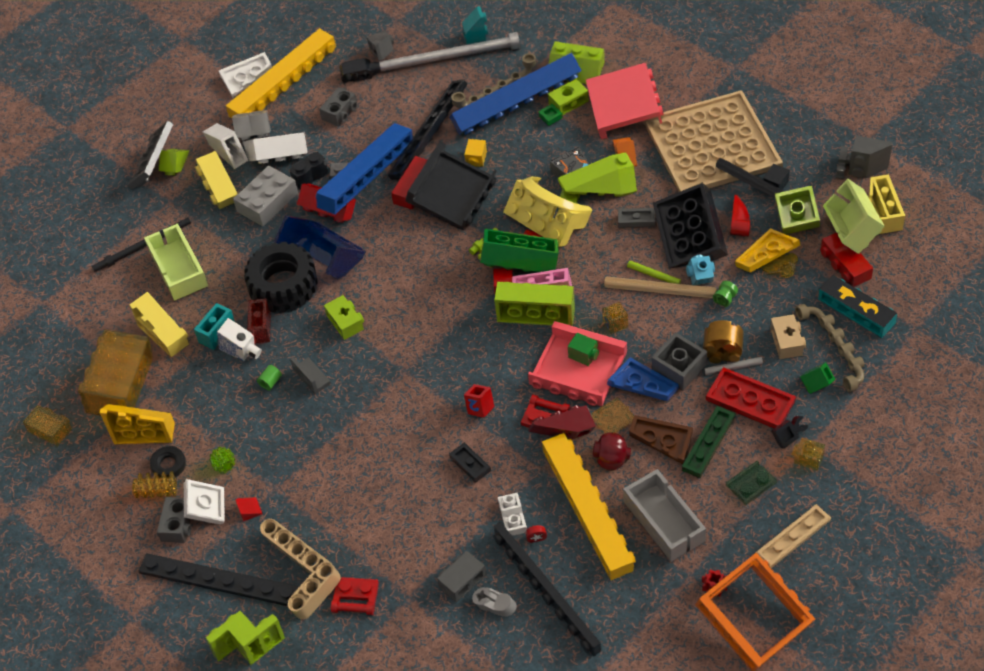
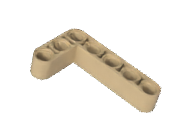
M266 519L260 526V532L272 545L310 574L289 598L287 604L288 608L297 618L307 619L338 585L341 579L340 573L331 562L276 520Z

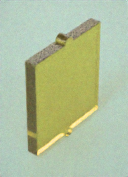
M618 397L591 413L592 419L597 423V427L601 428L605 433H617L631 424L634 418L629 407L625 406Z

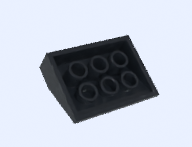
M703 182L653 202L669 269L687 266L690 259L696 255L709 256L710 261L728 255L711 190Z

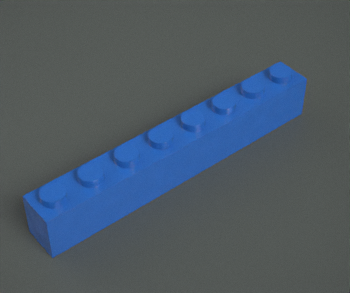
M570 53L453 112L450 115V119L459 135L462 133L467 135L474 131V127L479 125L481 128L489 123L488 120L492 118L497 120L504 116V112L508 110L513 112L519 108L518 105L522 103L526 105L532 102L535 96L539 95L542 97L549 93V89L553 87L558 89L564 85L563 82L567 80L571 82L577 79L578 74L582 70L573 54Z
M396 123L387 128L383 134L377 137L373 143L368 145L364 151L358 154L354 160L349 162L345 168L317 191V208L337 214L405 151L412 140V129Z

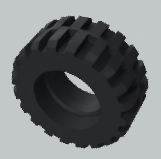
M275 242L271 243V246H263L260 251L257 250L253 254V258H249L244 269V279L250 298L261 309L266 310L269 308V312L275 313L276 310H280V313L286 312V309L296 310V306L300 305L302 307L305 305V300H310L313 297L312 292L315 293L317 289L318 278L312 256L306 249L301 246L298 247L294 243L281 242V244H277ZM280 271H292L295 273L290 279L283 282L272 283L267 281L270 276Z

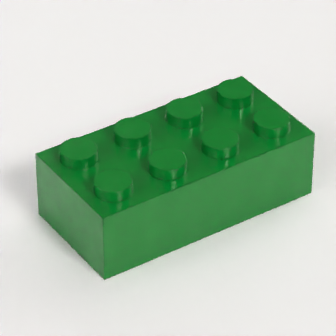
M484 229L480 263L490 267L497 265L505 269L517 268L524 272L556 270L559 254L558 240Z

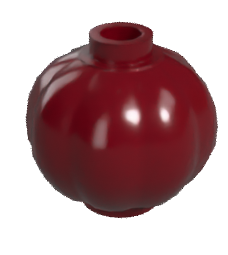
M605 433L600 436L599 441L594 442L593 457L599 458L597 463L605 470L619 469L626 459H630L631 448L627 447L625 439L618 433Z

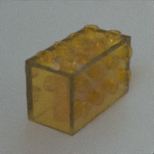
M104 329L102 336L98 337L96 351H93L91 355L90 366L85 370L84 381L80 383L78 393L82 399L81 403L86 413L100 415V409L107 404L135 408L153 360L149 337Z

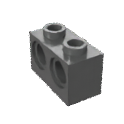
M338 87L319 108L321 119L336 126L345 122L351 111H355L357 108L356 94Z
M165 497L157 534L161 542L185 543L186 536H190L191 525L189 524L190 519L184 518V498Z

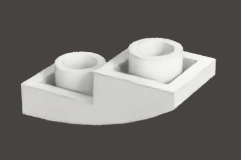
M518 493L497 497L505 528L512 536L525 533L527 526Z

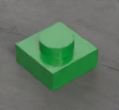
M553 104L538 111L539 117L548 126L563 118V113Z

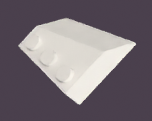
M304 132L242 142L249 161L258 160V164L269 162L268 159L275 158V161L286 160L285 156H292V159L303 158L302 154L307 153Z

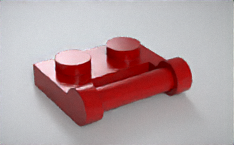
M532 394L529 405L521 420V426L529 428L534 419L541 416L544 418L550 417L552 413L535 409L536 405L554 411H561L562 413L568 411L570 405L565 403L562 405L540 399L539 396Z
M341 577L334 590L331 613L349 611L374 615L379 581L377 579ZM340 600H363L368 602L367 604L342 603Z

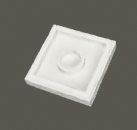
M186 479L184 482V518L223 524L225 522L224 487Z

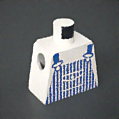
M228 318L217 331L219 350L242 361H245L248 356L255 359L260 356L262 350L255 346L254 335Z

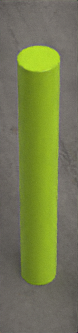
M629 261L627 267L662 281L676 284L681 283V279L636 262Z

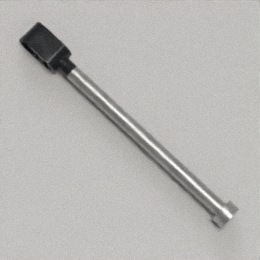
M517 32L508 33V37L380 62L371 63L366 58L346 61L340 64L339 69L341 80L346 84V82L350 81L356 82L371 79L373 73L507 47H511V50L520 49Z

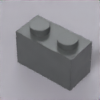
M466 551L463 555H459L448 569L440 572L437 578L439 588L457 603L486 576L485 565Z

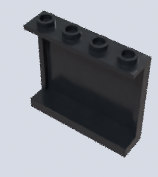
M440 141L408 190L405 201L463 230L466 225L470 226L474 218L472 214L474 212L478 213L482 205L480 201H485L489 194L488 188H493L495 185L497 170L494 169L491 175L444 151L446 144Z

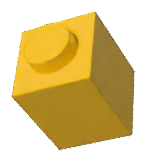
M468 139L464 154L465 162L475 167H483L487 153L486 140Z

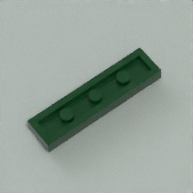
M716 406L683 463L682 471L701 478L735 418L734 412Z

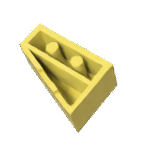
M216 151L197 158L196 172L202 178L206 191L209 190L213 205L217 204L218 208L222 209L233 204V198L238 193Z
M889 174L871 177L868 198L885 226L880 234L903 230L905 214Z
M148 292L130 304L138 327L170 357H173L189 345L187 332L183 328H179L176 322Z

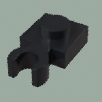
M795 416L792 421L785 420L771 431L781 448L785 449L799 438L798 431H805L808 428V425L804 424L799 426V421L803 419V416Z

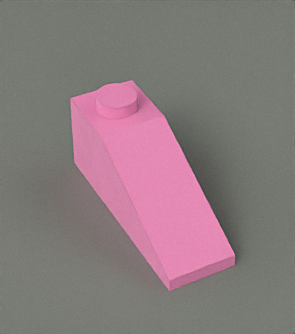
M568 268L512 276V283L572 286Z

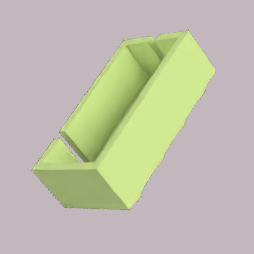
M847 178L838 188L837 193L851 202L847 203L833 194L823 207L841 242L859 254L863 249L867 248L876 235L881 233L885 226L864 189Z
M178 224L163 230L167 245H164L160 232L144 237L148 250L174 301L208 287L205 274Z

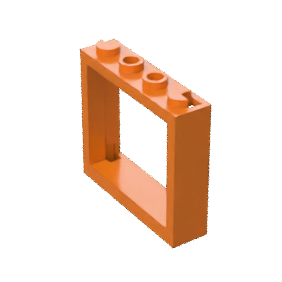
M757 552L700 597L695 604L752 671L760 668L815 620L809 612L810 609L807 606H803L798 600L797 594L793 590L788 589L782 577L778 573H774L769 567L767 560H763ZM750 568L755 571L801 623L761 657L712 601L713 598Z

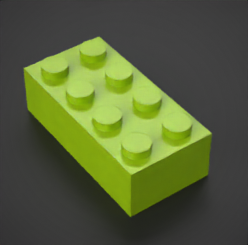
M497 282L494 299L497 322L553 325L554 321L573 326L575 312L574 286Z

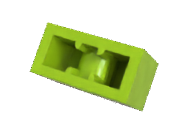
M344 295L324 305L326 316L344 340L364 330L362 324L364 319L361 313H356L352 301H347Z

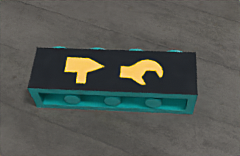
M832 275L819 288L818 300L881 338L896 324L897 312L881 304L875 298L866 295L860 289L849 285L843 279Z

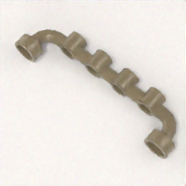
M532 53L523 55L522 63L525 67L524 70L513 72L510 78L499 80L497 85L492 88L487 87L483 89V93L470 96L467 102L464 93H454L452 95V104L461 109L528 75L532 67L536 65V56Z
M805 304L796 306L795 314L800 321L808 319L809 314L817 316L821 327L825 328L828 332L831 342H835L838 352L842 357H845L849 368L857 375L856 377L853 375L844 377V387L848 392L857 390L858 385L864 380L865 374L862 369L864 361L860 356L854 358L852 355L854 353V346L851 342H843L842 339L845 338L843 330L841 328L835 329L832 326L835 324L833 315H825L819 308L807 307Z

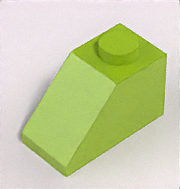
M162 150L160 153L159 171H164L165 175H176L177 172H181L189 150Z

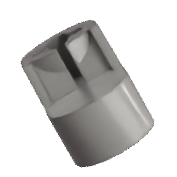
M479 588L472 597L473 602L481 610L490 611L504 617L512 615L517 607L516 602L508 594L499 593L491 588Z

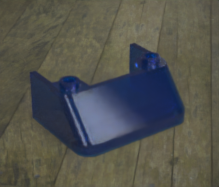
M286 215L273 241L277 244L287 242L288 244L294 243L298 247H303L313 258L328 266L325 272L327 275H332L336 278L344 277L363 259L366 250L316 221Z

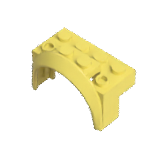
M532 176L523 180H516L503 213L544 238L557 239L559 247L568 244L573 229H583L586 226L592 213L591 207L573 203L549 192L537 184L541 180L540 177ZM557 207H558L559 210H558V212H557V214H556V217H555V219H554L553 216H554L555 211H556V209H557Z

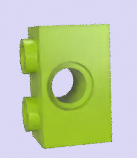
M577 79L548 93L549 105L553 104L563 115L589 102L588 90Z

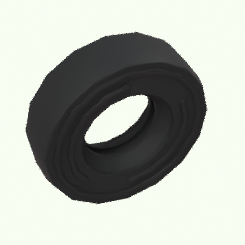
M164 446L157 449L150 459V468L153 474L159 479L164 480L179 476L186 466V458L183 452L175 446ZM171 457L175 459V464L172 467H161V462L165 458Z

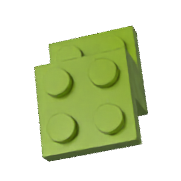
M241 611L228 617L225 623L213 629L205 637L214 657L218 661L222 660L234 649H237L251 665L285 639L280 623L274 614L261 620L259 625L255 627Z

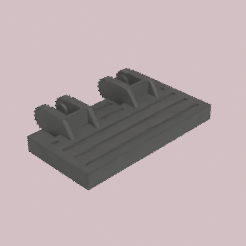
M166 121L150 135L148 139L150 142L146 151L140 156L136 165L138 168L135 175L129 180L127 185L132 190L136 187H142L147 183L173 126L169 121Z

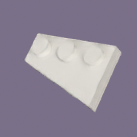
M264 52L219 70V75L233 98L271 69L272 65Z

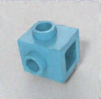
M703 255L693 256L686 266V273L691 278L692 285L712 282L715 266L710 261V257H703Z

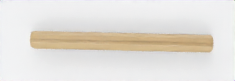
M605 277L604 280L606 288L713 298L714 293L717 291L715 287L617 277Z

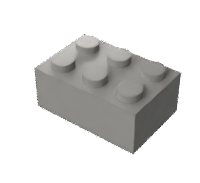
M268 165L233 200L238 213L264 226L298 194L294 179Z

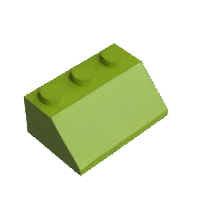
M554 42L550 52L549 64L572 53L582 70L577 78L581 84L587 85L586 79L600 76L605 63L604 49Z

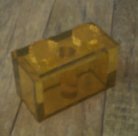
M39 405L23 421L29 433L57 447L72 430L69 424L70 421L66 416L62 414L59 416L50 408H43Z

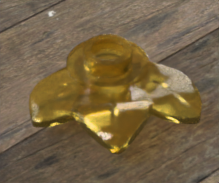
M794 253L784 254L765 264L761 269L768 274L778 273L781 277L788 278L794 274L798 257Z

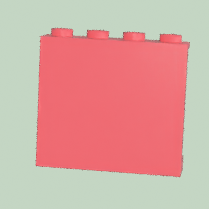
M646 62L586 79L601 139L608 138L606 131L658 117L659 123H662L663 109L661 105H657L660 103L658 93L654 94L657 88L655 81H651L653 79L651 68L647 69Z
M554 321L552 335L534 372L528 373L529 384L536 389H547L555 395L563 394L572 400L586 401L591 406H602L611 386L607 385V380L621 367L627 354V342ZM577 332L598 342L599 355L589 366L568 358L567 346Z

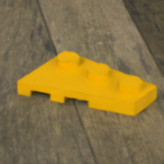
M770 228L735 260V265L751 273L799 247L800 240Z

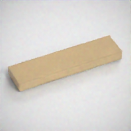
M814 505L760 548L757 554L763 560H767L769 567L772 568L831 521V517L818 505Z

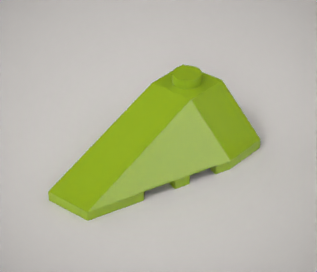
M626 152L608 156L558 177V182L565 194L586 195L587 193H598V195L604 196L606 193L621 197L637 192L634 165Z

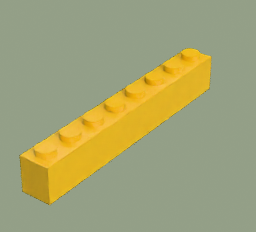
M319 28L226 105L228 116L232 118L233 115L263 111L266 105L275 101L278 95L287 91L290 85L299 81L302 75L309 72L314 65L320 63L326 55L335 50L334 36Z
M562 433L542 441L543 453L610 580L633 572L634 563H636L635 557L625 547L627 544L624 536L618 534L617 524L614 518L610 519L606 503L601 502L598 488L591 484L590 473L588 470L584 471L582 459L579 454H575L572 440L567 439L566 435Z

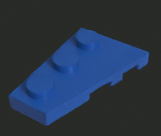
M631 357L607 380L608 386L668 401L679 387V384Z

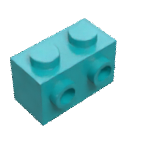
M216 303L194 328L198 343L214 350L218 345L217 331L228 318L235 322L232 310Z

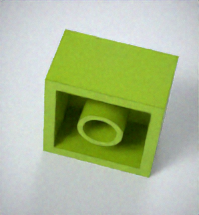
M812 185L775 194L776 207L784 234L820 227V218Z

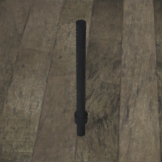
M187 217L175 224L183 228L191 224V221ZM163 230L159 231L162 238H164L165 235ZM145 239L112 256L104 257V260L91 266L93 271L96 272L106 266L110 267L116 261L146 247Z

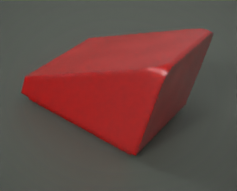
M256 497L235 499L243 522L262 515Z

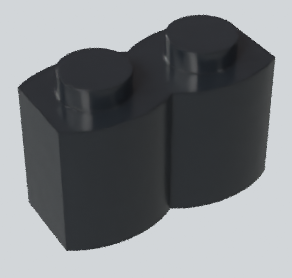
M319 152L308 155L304 161H300L290 168L291 178L295 180L296 186L301 189L302 184H312L314 180L321 179L328 172L326 160Z

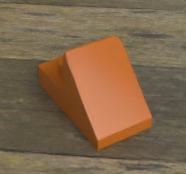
M630 137L613 140L615 153L626 152L634 167L637 166L634 141Z

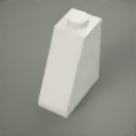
M218 123L203 131L208 144L234 169L248 161L235 131Z

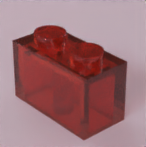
M267 298L248 300L247 331L254 335L255 344L270 342L271 312Z

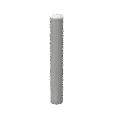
M762 357L707 367L704 368V373L707 376L720 373L723 367L737 370L762 365L763 360Z

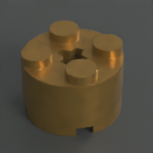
M719 320L711 322L709 327L704 329L703 349L707 351V357L711 363L718 364L721 361L738 362L740 360L744 335L741 326L737 324L736 327L731 325L730 321Z

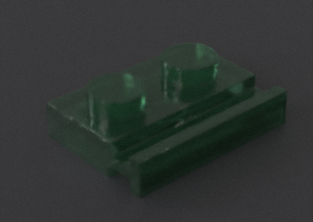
M755 461L727 481L726 486L747 505L775 485L777 479L765 467H762L758 461Z

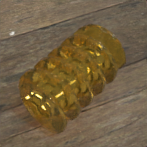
M170 471L169 477L166 476L165 472H162L161 478H159L157 472H154L153 478H151L149 472L146 473L145 478H143L142 473H138L137 479L134 478L132 483L133 495L135 498H139L140 495L142 498H147L148 495L151 498H154L156 495L158 497H163L164 495L170 497L172 494L176 497L177 480L173 471Z

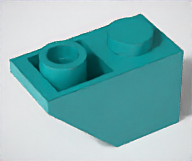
M480 6L476 7L462 22L463 35L467 45L486 41L488 29L484 23L487 22L485 12L482 13Z

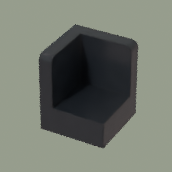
M773 164L765 174L764 181L776 185V187L783 190L789 181L790 170Z

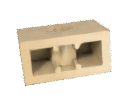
M794 314L771 318L770 330L779 359L803 356L806 341L804 337H801V325L799 321L796 322Z

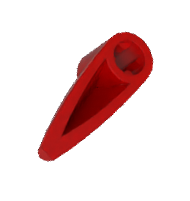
M734 194L730 235L749 237L751 220L748 210L743 201Z

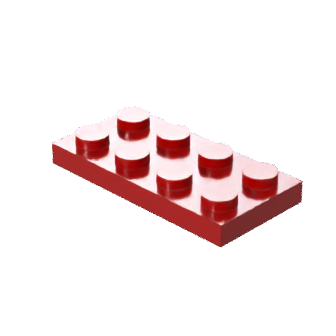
M723 367L708 391L706 401L771 428H776L785 421L796 401V396Z

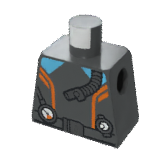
M577 147L550 160V172L558 178L585 167L589 163L581 149Z

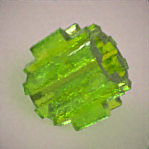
M220 446L210 454L211 458L209 461L215 471L219 470L220 473H226L233 469L232 467L235 465L234 461L236 459L230 448L226 449Z

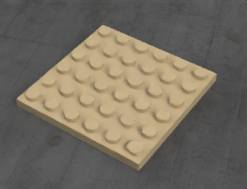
M742 90L663 112L661 124L658 117L643 121L678 192L702 182L708 188H713L739 180L716 167V162L719 158H723L753 175L768 172L773 164L783 167L780 156Z

